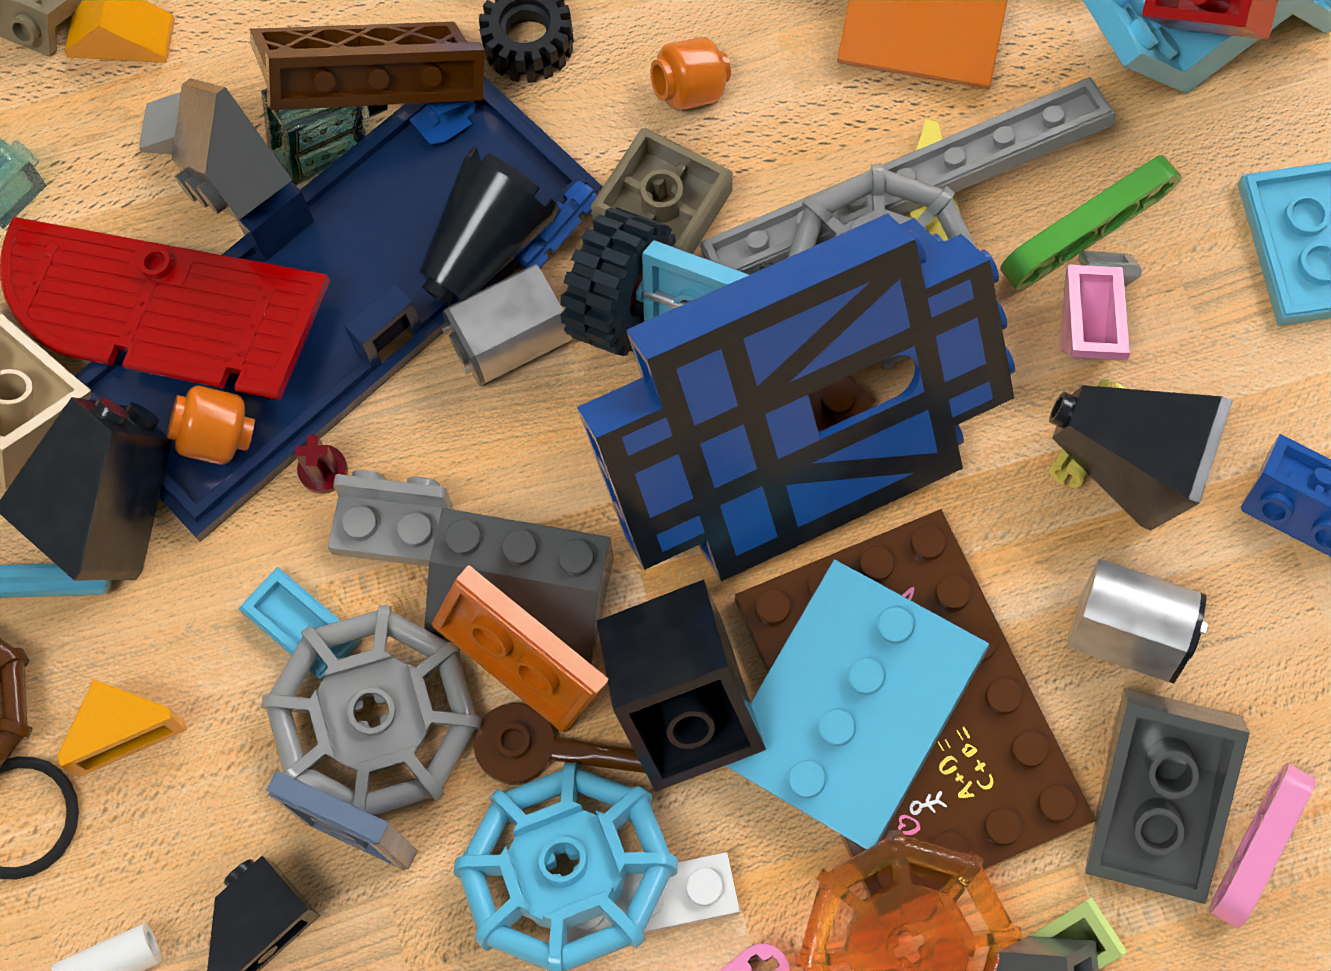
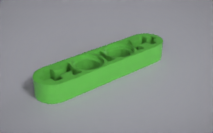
M1160 155L1153 158L1023 243L1003 261L1000 271L1016 290L1021 291L1028 288L1157 203L1178 184L1182 175L1165 156Z

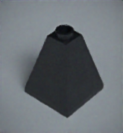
M1083 385L1073 394L1067 392L1060 394L1051 410L1049 423L1056 425L1052 439L1141 527L1151 531L1200 504L1233 401L1223 396Z

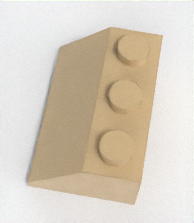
M0 313V485L7 489L70 398L90 400L91 390Z

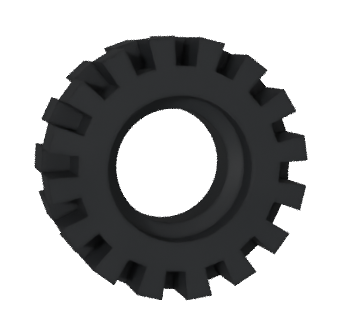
M490 0L485 1L483 4L484 14L480 13L479 31L486 59L490 66L494 64L495 71L503 76L508 70L510 80L519 82L521 74H526L527 82L532 83L537 82L535 73L542 71L544 78L548 79L553 76L552 65L559 70L566 65L565 56L571 57L574 37L570 9L568 5H565L564 0H494L495 3ZM522 22H538L546 28L545 34L533 42H515L507 36L508 31L513 26Z

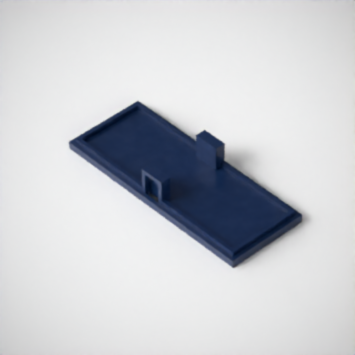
M485 76L483 100L474 101L476 104L475 110L468 117L472 125L448 141L430 145L409 120L423 109L427 103L404 104L301 190L291 181L240 220L236 219L245 236L222 255L327 274L330 279L328 288L280 400L235 391V383L239 376L236 373L230 372L225 386L217 388L123 368V360L128 351L119 350L113 365L90 362L75 375L80 382L91 390L90 400L97 401L99 397H104L119 405L128 406L130 402L137 403L157 416L159 419L157 427L166 435L176 396L186 397L187 392L192 387L203 386L237 394L242 397L245 403V417L255 419L254 429L248 450L237 449L229 463L218 465L183 457L177 453L175 440H172L159 498L199 542L297 459L295 454L296 446H307V436L316 435L322 438L443 333L442 329L447 327L442 310L449 306L441 303L422 289L426 279L420 275L419 270L464 157L468 155L472 147L478 148L481 161L487 153H490L540 187L534 197L544 206L548 204L551 198L556 203L560 201L563 204L566 201L563 195L577 181L590 186L597 195L603 188L598 181ZM513 259L478 292L506 279L520 265ZM454 299L450 306L457 303L458 301ZM406 329L413 337L382 363L378 352Z

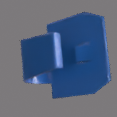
M474 101L427 103L423 109L409 120L430 145L444 143L472 125L468 117L474 112L476 104Z

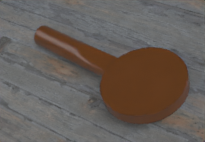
M508 703L491 710L482 719L481 729H476L474 735V753L479 765L489 777L503 784L519 785L530 782L539 777L547 769L551 761L578 762L580 765L645 773L633 748L556 738L550 722L529 705L523 703Z

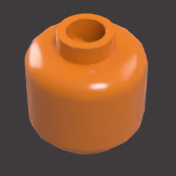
M706 37L663 45L657 54V59L653 60L650 68L651 83L656 96L661 101H666L675 110H685L717 102L724 93L726 82L731 77V66L725 52L719 51L715 43Z
M195 386L187 392L186 397L176 396L169 421L167 439L175 440V449L183 457L225 465L233 459L237 449L248 450L255 419L245 417V403L241 396L203 386Z

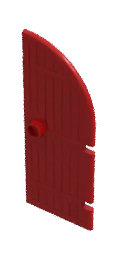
M12 217L4 238L0 257L1 288L12 316L31 338L46 348L65 356L106 365H113L119 350L128 351L123 360V368L217 388L225 386L230 372L236 373L239 376L235 383V391L280 400L283 396L330 283L327 274L19 217Z

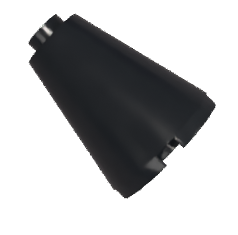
M472 147L468 155L464 157L420 267L419 273L426 279L422 289L446 306H450L454 299L459 302L471 297L555 221L561 212L559 206L552 198L544 206L534 197L540 189L534 182L490 153H487L481 161L478 148Z

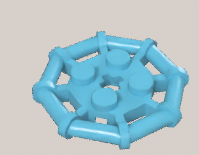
M566 762L563 769L505 792L497 789L489 796L491 804L463 856L455 859L453 871L454 875L461 880L477 929L475 941L482 949L490 950L494 948L548 971H568L630 945L636 949L645 941L643 932L669 878L677 874L678 859L670 854L651 806L652 795L643 786L632 788L580 769L578 762ZM579 794L612 805V807L606 813L596 810L597 815L583 810L582 805L577 803V798ZM561 795V802L528 815L522 811ZM627 821H632L644 852H624L617 830ZM507 822L512 823L515 826L513 830L515 838L509 849L507 850L505 846L501 855H490ZM567 853L570 860L580 858L579 864L573 868V872L569 875L561 876L560 874L552 875L549 873V870L557 866L556 856L559 854ZM627 874H644L626 913H624L615 902L622 895L623 882ZM489 876H503L510 895V899L497 911L486 881ZM601 915L612 924L610 927L567 943L568 928ZM522 916L534 920L541 927L550 928V941L546 943L514 930L511 926Z

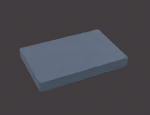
M276 770L266 789L269 792L268 796L306 825L402 870H405V868L409 869L418 851L389 822Z

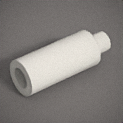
M143 923L53 963L51 970L145 971L161 964L162 957L151 928L146 923Z

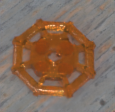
M902 830L888 831L886 839L828 872L822 869L815 878L819 881L801 949L794 953L795 966L802 968L803 971H831L830 965L847 963L851 971H966L969 959L974 957L976 948L989 946L983 971H997L999 963L998 951L1022 940L1021 927L1014 926L982 867L984 859L976 852L961 853L904 836ZM909 863L952 875L951 879L942 891L912 883ZM888 865H892L894 882L864 900H861L848 889ZM966 888L988 927L985 930L972 931L957 904V900ZM841 899L854 910L853 917L847 926L846 942L844 947L826 949L839 900ZM904 932L909 933L912 937L921 934L925 943L918 947V954L921 958L914 963H911L905 956L897 959L895 957L894 949L899 945L898 937Z

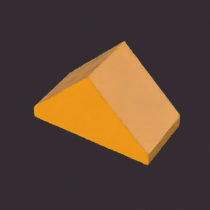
M83 0L77 5L75 12L72 14L64 52L69 58L167 63L175 19L172 13L145 0Z
M93 679L57 754L60 767L81 777L187 730L184 719L170 708Z

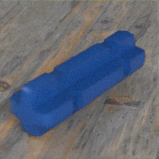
M577 181L563 195L566 201L563 204L560 201L557 202L561 212L555 221L514 258L523 269L537 264L541 269L549 260L546 254L549 251L554 254L582 223L579 217L582 214L587 217L591 213L590 207L597 194L590 186Z

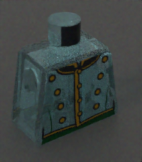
M267 88L261 90L268 147L296 186L320 174L365 137V120L388 109V105L270 110L267 103Z

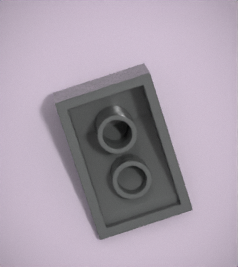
M1123 689L1109 746L1085 874L1206 904L1250 735L1242 716L1132 689Z

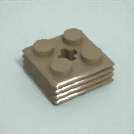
M642 128L591 204L592 220L599 214L605 216V210L609 208L616 209L617 207L669 226L672 229L671 234H674L676 238V243L673 247L693 254L733 190V172L647 128ZM665 195L671 196V200L668 202L653 201V198L661 200Z

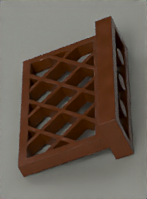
M454 21L249 29L250 45L266 82L267 103L270 110L483 100L485 49L480 42H467Z

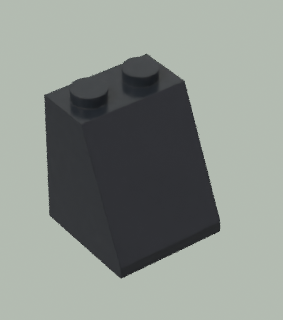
M71 397L0 499V515L74 581L137 580L143 571L172 440L167 439V435L157 427L159 423L157 416L137 403L130 402L126 406L116 404L104 397H99L97 401Z
M704 579L596 621L606 675L609 679L608 686L613 711L655 792L766 750L723 620Z

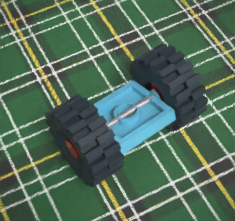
M617 207L616 209L609 208L605 210V216L599 214L593 220L594 229H586L581 237L583 241L581 249L575 248L571 260L575 263L572 271L566 272L564 284H567L568 288L565 293L561 294L560 305L566 307L560 315L561 323L566 325L564 331L572 338L615 355L627 356L629 351L633 352L627 329L748 276V274L674 248L673 246L676 243L675 235L671 234L672 229L665 224ZM769 262V264L764 263L760 265L759 271L774 263Z

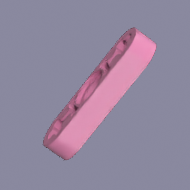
M1289 763L1284 764L1270 784L1209 907L1210 914L1236 929H1239L1246 922L1255 908L1314 789L1316 778Z

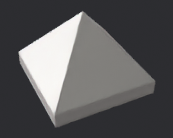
M1082 251V253H1079L1078 261L1080 265L1123 267L1124 287L1141 277L1142 269L1131 254Z

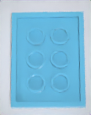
M834 559L751 702L766 750L725 766L869 852L874 853L990 648L989 643Z

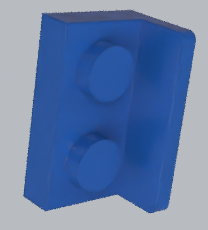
M1279 434L1267 454L1256 482L1243 500L1241 510L1331 557V459Z

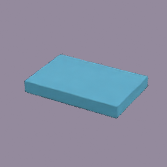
M1331 162L1242 175L1238 182V188L1277 325L1282 326L1331 318Z

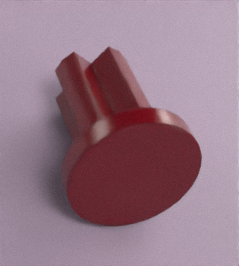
M316 435L307 436V446H296L295 454L299 461L297 473L304 487L318 494L335 491L333 487L335 475H347L348 473L347 461L343 454L333 446L323 445L319 436Z

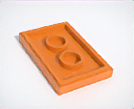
M849 0L837 63L989 89L1008 0Z
M469 565L454 581L431 623L432 627L559 731L566 733L609 680Z

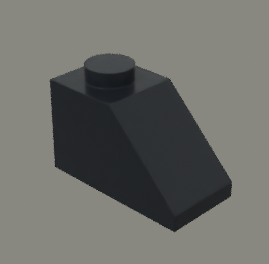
M261 856L255 862L253 859H248L232 870L224 880L226 888L215 897L207 971H260L320 917L279 867L264 856Z

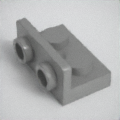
M355 470L352 472V476L335 475L333 487L338 493V500L328 545L332 555L429 566L442 508L452 509L453 506L446 488L440 487L437 481L425 477H409L407 482L385 480L386 478L383 475L368 470Z

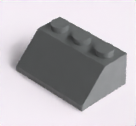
M192 78L182 84L172 160L181 172L174 177L193 202L198 200L203 207L207 208L210 206L216 214L223 211L240 220L291 182L292 179L226 87Z
M442 508L429 560L424 629L439 637H444L432 627L431 623L454 581L469 565L587 662L592 664L598 636L596 621L602 617L614 559L611 537Z

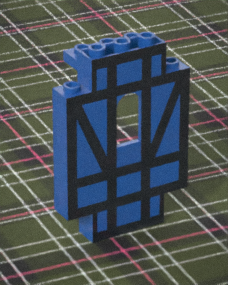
M887 213L627 329L626 331L642 378L577 407L624 536L643 569L646 570L699 545L700 550L722 582L963 469L958 446L964 443V438L959 424L1014 399L1010 375L1015 373V364L1004 342L1002 330L1007 328V318L996 298L994 283L999 281V273L995 261L989 252L978 250L962 234L943 241L938 234L931 235L915 218L899 224ZM904 355L913 359L915 366L913 378L901 394L818 432L809 394L887 358Z

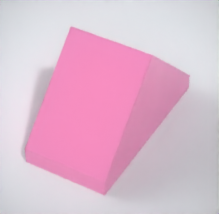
M1067 265L1059 349L1070 357L1128 360L1130 348L1123 267Z

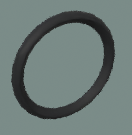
M17 756L6 759L0 767V774L18 768L34 769L45 773L60 787L66 804L65 826L53 848L42 858L28 865L19 867L0 866V879L17 880L33 876L49 868L63 855L73 839L79 816L77 795L71 781L64 772L49 761L36 757Z

